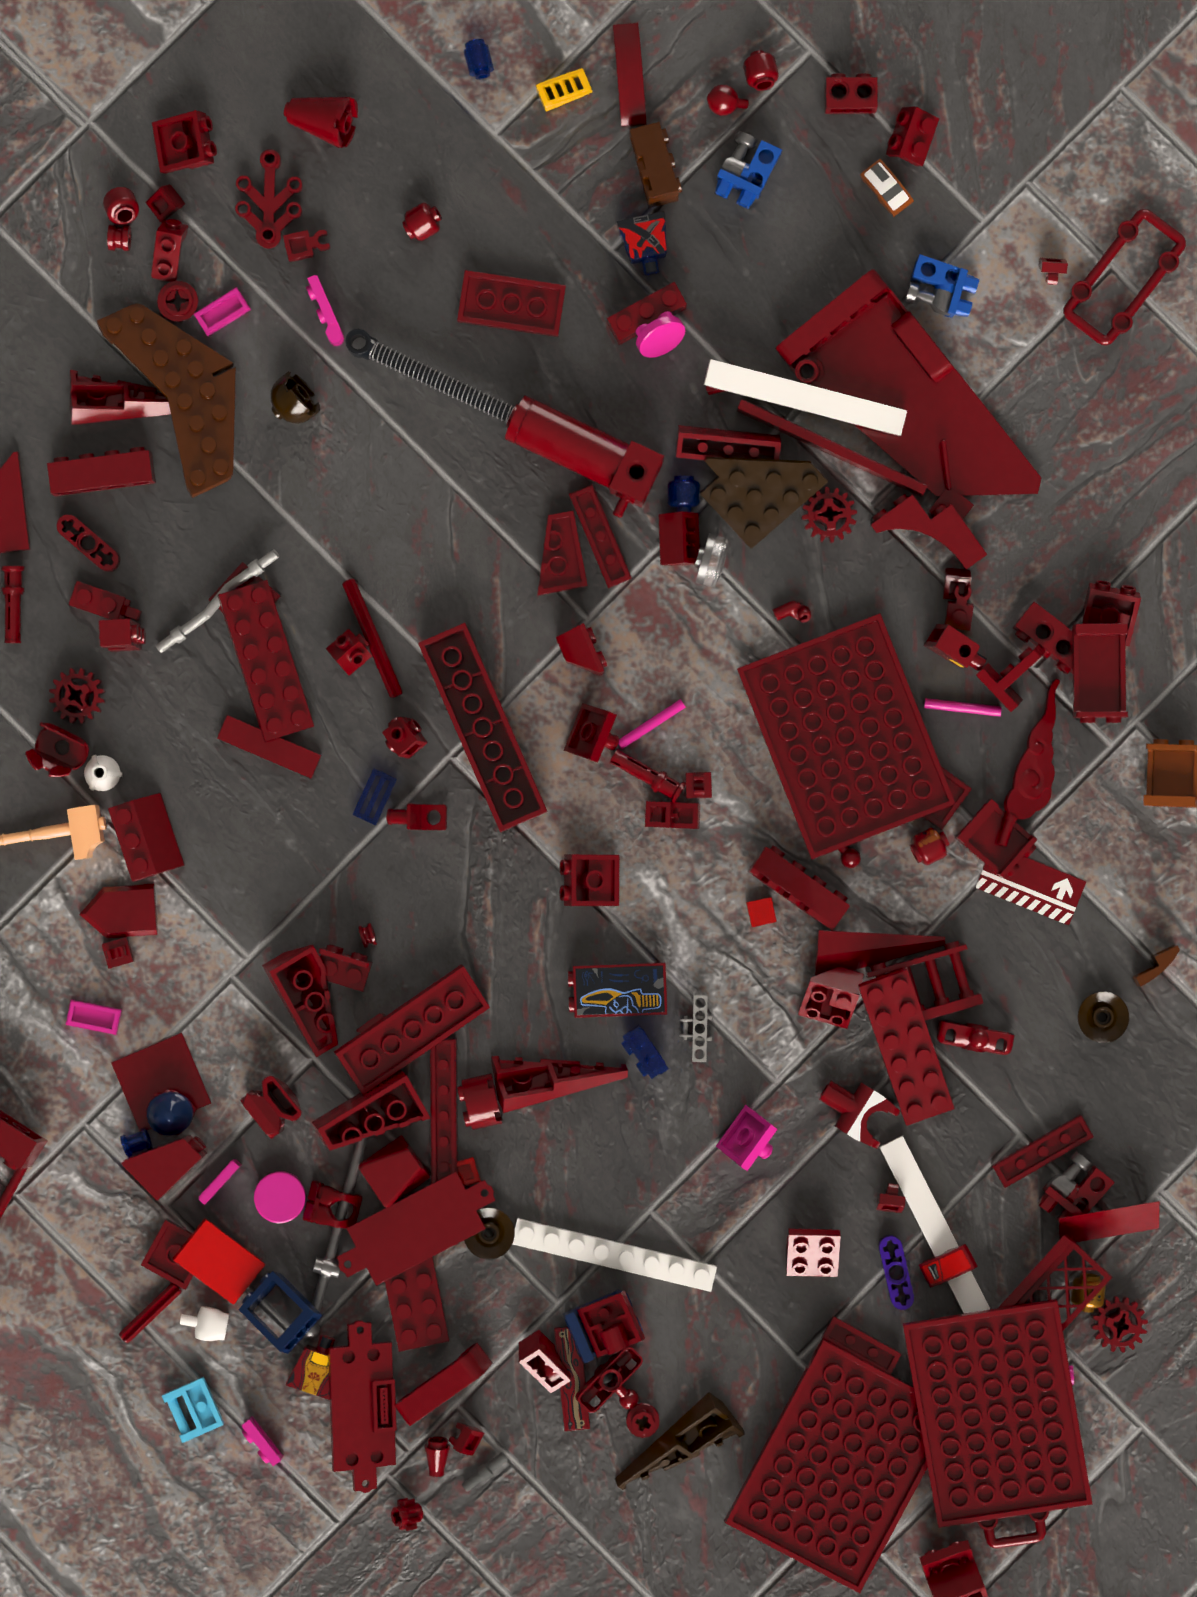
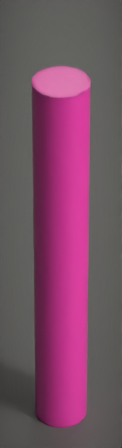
M929 698L924 700V708L1001 716V706Z
M679 699L620 738L618 743L620 748L624 749L686 708L682 700Z

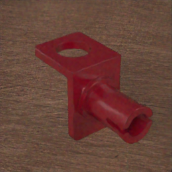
M407 804V809H388L386 819L389 825L405 824L409 830H446L447 806ZM432 810H437L441 816L439 823L436 825H432L428 821V814Z

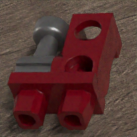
M1077 1151L1071 1156L1073 1163L1062 1174L1053 1176L1049 1183L1044 1186L1043 1190L1045 1193L1038 1202V1205L1048 1213L1053 1210L1057 1203L1062 1205L1065 1209L1057 1217L1058 1221L1059 1218L1087 1214L1115 1183L1093 1165L1087 1172L1086 1177L1078 1185L1074 1179L1081 1169L1084 1171L1088 1170L1092 1163Z

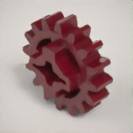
M825 487L824 494H821L818 490L815 493V499L810 497L807 500L810 506L803 505L802 507L807 514L803 515L801 520H808V524H806L804 529L808 530L811 528L813 530L812 538L817 534L820 535V542H823L825 537H829L830 543H833L835 536L843 540V532L848 534L852 532L848 525H855L857 522L851 518V516L857 514V510H851L850 508L855 503L854 500L846 501L847 492L842 496L838 495L839 488L830 493L829 488ZM833 499L839 501L844 508L837 507L833 503ZM823 500V507L812 512L814 506ZM827 509H830L831 513L837 514V516L832 518V521H828L827 517L821 516L826 513ZM846 519L844 525L836 530L837 521ZM814 522H820L825 526V531L819 529Z
M71 668L69 670L70 675L68 676L61 672L62 680H53V683L57 686L56 689H49L50 693L55 694V697L49 700L50 703H56L57 705L53 711L55 713L61 711L60 718L62 720L70 716L69 721L73 724L76 718L82 724L85 723L86 716L91 720L95 719L93 712L101 713L102 710L98 707V704L105 703L106 701L100 698V694L106 692L105 689L98 688L102 681L100 679L93 681L95 674L92 672L85 676V669L80 668L78 674ZM82 679L88 683L79 686L73 680ZM63 687H65V697L61 699V692ZM73 689L83 693L80 695L82 703L72 700L75 696ZM94 693V699L92 704L90 705L89 698L90 695ZM76 706L82 712L72 713L67 709Z
M1114 1296L1111 1303L1105 1298V1306L1097 1308L1099 1314H1092L1091 1316L1096 1320V1323L1092 1324L1091 1328L1098 1330L1093 1335L1096 1340L1103 1338L1100 1345L1106 1347L1110 1344L1109 1350L1111 1352H1114L1116 1347H1119L1122 1353H1125V1346H1129L1132 1350L1135 1349L1133 1342H1143L1139 1337L1140 1333L1147 1334L1142 1325L1147 1324L1148 1320L1140 1317L1145 1311L1143 1309L1136 1310L1138 1306L1136 1301L1129 1305V1298L1124 1296L1122 1302L1118 1296ZM1116 1308V1312L1106 1315L1111 1309ZM1129 1310L1133 1313L1136 1324L1129 1320ZM1121 1318L1125 1325L1124 1327L1119 1326L1117 1330V1327L1114 1326V1322H1119ZM1103 1325L1109 1328L1110 1338L1105 1335ZM1132 1333L1129 1338L1122 1340L1123 1336Z

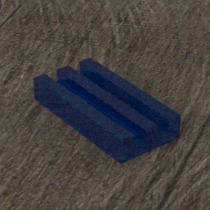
M373 769L352 815L377 825L397 779ZM376 776H379L381 778L365 813L362 814L360 811ZM385 780H388L390 783L374 818H371L369 815Z

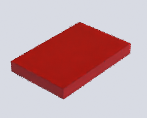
M206 1218L203 1219L173 1257L176 1263L233 1305L266 1265L265 1262Z

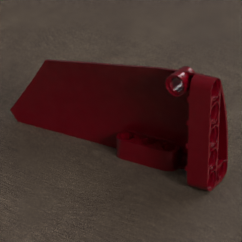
M875 269L863 275L775 348L797 378L807 385L907 410L901 436L859 425L855 426L918 481L926 484L927 489L935 496H940L946 489L941 440L943 439L946 441L951 487L962 496L1038 494L1041 476ZM806 364H811L814 368V375L809 379H805L801 374V370Z

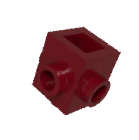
M350 629L338 636L326 648L349 676L372 657L366 649L369 643L360 633L355 636Z
M396 717L388 723V728L382 732L387 739L385 741L387 747L399 757L411 758L428 743L420 732L422 730L420 724L413 718Z

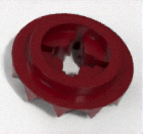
M172 281L160 290L157 304L164 317L168 320L181 322L190 319L197 311L199 299L195 289L190 284L184 281ZM177 291L181 299L187 301L181 304L180 312H178L175 304L167 303L176 299Z

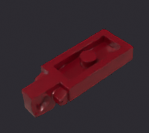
M76 581L68 604L110 620L128 617L139 621L142 613L138 609L129 607L131 601L125 597Z

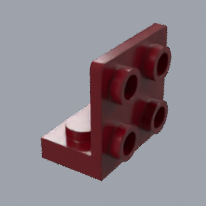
M331 944L327 945L326 948L319 949L318 953L321 954L320 958L326 968V981L364 992L373 963L367 961V955L357 952L347 955L343 953L344 948Z

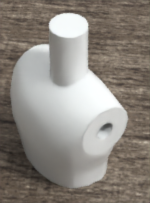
M201 1306L197 1317L181 1314L180 1324L195 1327L196 1339L205 1341L225 1340L229 1314L216 1308Z

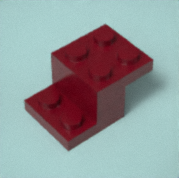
M968 1540L953 1542L949 1547L931 1550L924 1556L919 1557L932 1597H988Z

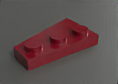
M574 511L548 515L537 596L588 587Z

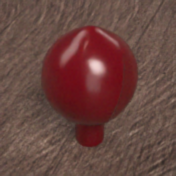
M717 85L707 95V103L710 110L720 116L729 115L736 108L747 109L749 105L748 99L738 98L737 92L728 85Z

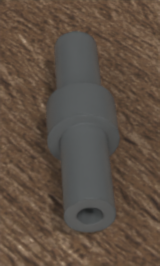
M501 1452L487 1464L483 1463L476 1469L477 1472L462 1483L463 1488L468 1492L482 1480H488L494 1475L493 1472L508 1460L506 1455Z

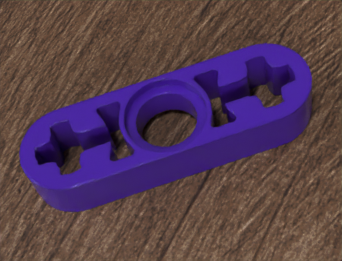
M886 1235L879 1241L878 1248L890 1300L894 1307L905 1310L912 1306L914 1294L902 1243L896 1236ZM891 1240L893 1244H897V1248H894L895 1258L900 1256L901 1261L892 1260L886 1264L885 1259H891L888 1250H883V1247L887 1246V1241ZM894 1265H899L903 1268V1276L897 1280L889 1276V1269ZM906 1281L907 1285L901 1286L904 1294H909V1298L905 1299V1304H901L899 1300L895 1301V1297L899 1296L898 1288L894 1287L892 1289L891 1284L898 1285Z

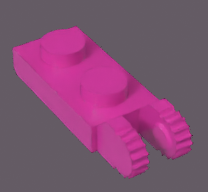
M313 275L307 278L310 285L306 286V289L312 301L317 299L320 308L316 312L321 323L327 322L328 326L325 333L328 340L334 346H340L344 342V335H342L341 328L318 276Z

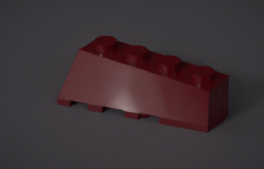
M772 845L769 849L765 846L747 872L833 931L850 907L846 903L848 898L837 890L834 893L830 892L825 888L827 883L818 876L814 875L811 878L804 873L806 868L795 860L792 863L786 861L783 858L785 853Z

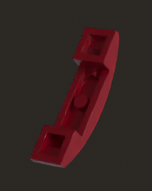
M638 23L613 25L621 127L647 125Z

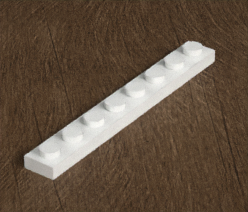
M517 1218L513 1245L709 1292L712 1290L717 1269L716 1265Z

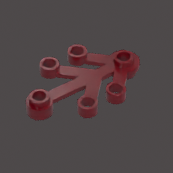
M267 149L260 156V163L265 169L264 197L252 186L249 177L242 175L236 180L238 190L245 192L264 212V221L262 222L251 212V207L246 201L238 202L235 206V211L238 216L245 218L256 230L258 244L263 248L271 249L280 243L281 231L293 219H297L302 215L300 204L291 202L286 207L287 212L274 222V213L293 194L299 193L302 190L303 183L300 178L293 176L288 179L287 186L275 197V170L280 167L281 158L277 151ZM268 155L275 157L272 163L265 161ZM242 180L248 181V186L246 188H241L239 186ZM293 181H298L300 183L297 189H292L290 187V184ZM246 205L248 207L247 212L240 213V206ZM293 206H297L299 208V212L297 214H291L290 208ZM266 231H271L273 233L271 239L264 238V233Z

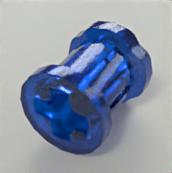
M146 1127L141 1128V1131L135 1134L120 1136L122 1147L127 1157H131L132 1153L147 1148L150 1150L153 1148Z

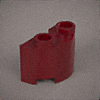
M492 1073L462 1080V1086L457 1087L460 1102L465 1101L467 1111L463 1112L466 1127L471 1126L475 1130L503 1123Z

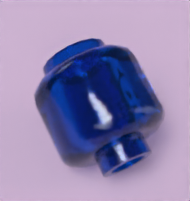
M674 476V480L669 481L667 484L668 505L676 507V512H691V507H697L700 504L699 481L694 480V476Z

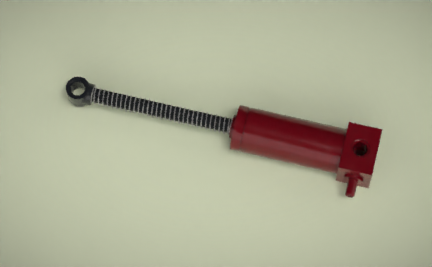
M353 329L346 336V347L354 357L377 360L382 365L386 364V367L390 366V369L394 368L395 371L399 370V373L403 372L404 375L407 374L412 379L420 380L426 386L430 385V388L434 387L435 390L439 389V392L443 391L448 396L452 395V398L456 397L461 402L469 403L475 409L479 408V411L483 410L484 413L488 412V415L492 414V417L496 416L501 421L505 420L507 423L506 427L508 428L505 435L506 440L609 488L611 494L620 498L613 511V515L621 518L629 503L640 508L643 507L664 463V455L632 440L628 444L526 395L515 407L507 405L508 403L504 404L503 401L500 402L498 401L499 399L496 400L494 397H490V394L485 395V393H481V390L477 391V388L468 387V384L464 385L459 380L456 381L454 378H450V376L447 377L445 376L446 374H441V371L437 372V369L428 368V365L424 366L423 363L420 364L419 361H414L415 359L411 360L410 357L407 358L405 357L406 355L403 356L401 353H397V350L394 352L392 349H388V346L380 345L378 339L370 336L363 329ZM356 338H364L366 344L363 348L355 349L352 346ZM634 470H640L644 475L640 479H633L630 473Z

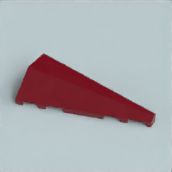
M70 370L71 425L171 414L165 395L157 393V389L154 387L118 380L117 383L102 381L101 376L98 375L88 378L79 376L78 371Z
M817 930L814 976L837 967L856 970L940 947L945 944V937Z
M491 1056L496 1093L503 1113L628 1078L626 1064H621L620 1067H605L604 1063L596 1062L595 1066L581 1065L580 1061L540 1059V1062L523 1061L521 1057H515L513 1061L500 1060L499 1056Z

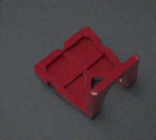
M312 1181L308 1194L309 1201L305 1206L303 1220L347 1229L357 1222L362 1196L343 1193L331 1186H324V1183L319 1181ZM343 1200L352 1204L353 1213L351 1217L337 1220L333 1215L331 1206L334 1203Z

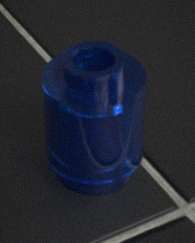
M474 39L465 43L464 56L469 75L478 80L489 77L490 73L494 70L489 47L485 44L484 39Z

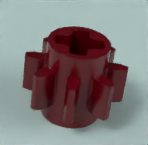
M404 1498L397 1500L398 1506L393 1507L391 1511V1519L394 1525L399 1526V1530L406 1529V1531L417 1529L416 1523L421 1522L423 1518L421 1505L415 1502V1499L409 1500Z

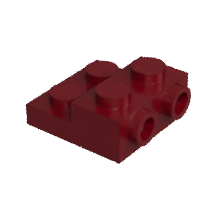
M195 110L152 122L160 173L166 174L185 168L195 169L214 163L213 156H216L217 148L215 143L210 140L209 131H212L213 125L210 117L206 116V113Z
M1097 580L1095 584L1089 583L1081 624H1128L1125 646L1130 647L1141 602L1140 593L1136 592L1135 587L1129 585H1121V589L1111 587V583L1103 580Z
M564 854V860L560 861L559 866L561 875H564V885H561L559 890V896L564 901V906H619L620 855Z

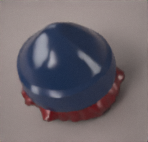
M166 1089L164 1093L153 1094V1099L147 1106L146 1118L149 1125L158 1134L180 1135L190 1126L196 1112V1107L184 1095L175 1090Z

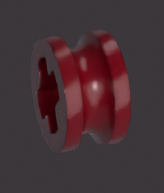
M368 923L367 927L359 926L358 929L364 948H367L369 944L377 945L372 924Z

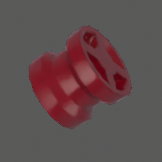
M109 224L107 232L108 250L122 248L124 251H130V225H124L120 228Z

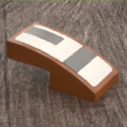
M881 159L877 160L860 174L861 179L877 195L878 201L893 217L914 202L908 191Z

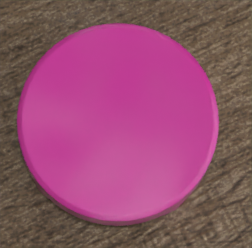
M663 312L658 319L649 324H642L636 329L638 336L636 346L644 357L654 358L662 356L673 350L685 336V326L671 312Z
M276 1171L266 1175L259 1181L254 1192V1203L257 1211L263 1218L273 1223H286L293 1220L301 1213L306 1202V1192L302 1182L296 1175L285 1171Z

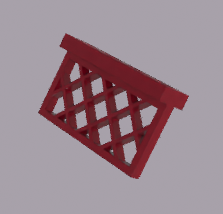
M1065 1234L998 1308L1022 1305L1028 1299H1030V1303H1034L1033 1294L1037 1290H1047L1048 1300H1052L1051 1290L1065 1289L1066 1304L1058 1305L1059 1308L1067 1309V1319L1064 1323H1061L1062 1330L1064 1331L1113 1276L1075 1242L1074 1238L1069 1234ZM1073 1250L1082 1256V1267H1068V1255ZM1064 1261V1268H1057ZM1086 1261L1093 1267H1086ZM1083 1270V1286H1069L1068 1271ZM1087 1270H1097L1104 1279L1098 1285H1087ZM1054 1271H1064L1065 1286H1051L1050 1275ZM1047 1280V1286L1040 1287ZM1069 1289H1084V1301L1081 1304H1070ZM1088 1289H1094V1290L1088 1295ZM1070 1308H1077V1309L1071 1314Z

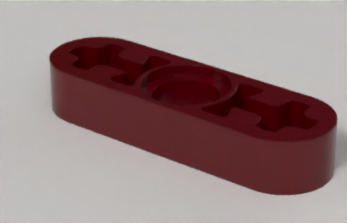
M67 514L58 519L57 530L59 534L95 565L107 572L117 569L120 564L119 554L78 518ZM73 520V527L81 532L82 528L85 529L84 532L78 535L75 542L73 541V538L76 537L75 534L69 530L66 533L64 532L66 527L63 524L65 521L70 523ZM86 536H92L95 539V546L91 550H84L82 548L81 542ZM101 544L104 546L101 549L104 554L108 556L111 553L113 554L111 559L114 562L112 565L105 564L103 566L104 560L98 554H96L95 558L92 557L93 554L99 551Z

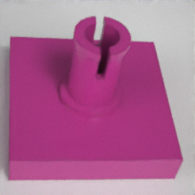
M745 1105L716 1147L740 1167L748 1171L758 1156L766 1159L771 1155L773 1146L768 1142L777 1131V1128Z

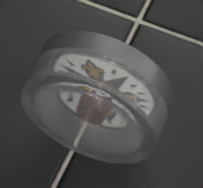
M709 533L705 548L700 547L695 567L699 568L696 583L715 588L725 565L728 538Z

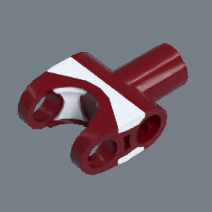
M830 1080L819 1097L820 1101L841 1113V1116L834 1125L836 1128L855 1140L878 1149L881 1143L874 1139L867 1129L869 1116L876 1111L890 1112L895 1116H898L901 1112L884 1096L862 1082L853 1094Z

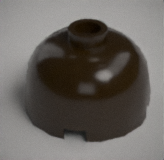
M288 371L275 382L271 389V403L273 405L271 409L278 419L283 418L287 422L295 424L304 423L320 411L319 402L314 404L311 399L315 394L307 383L296 374L291 377V372Z

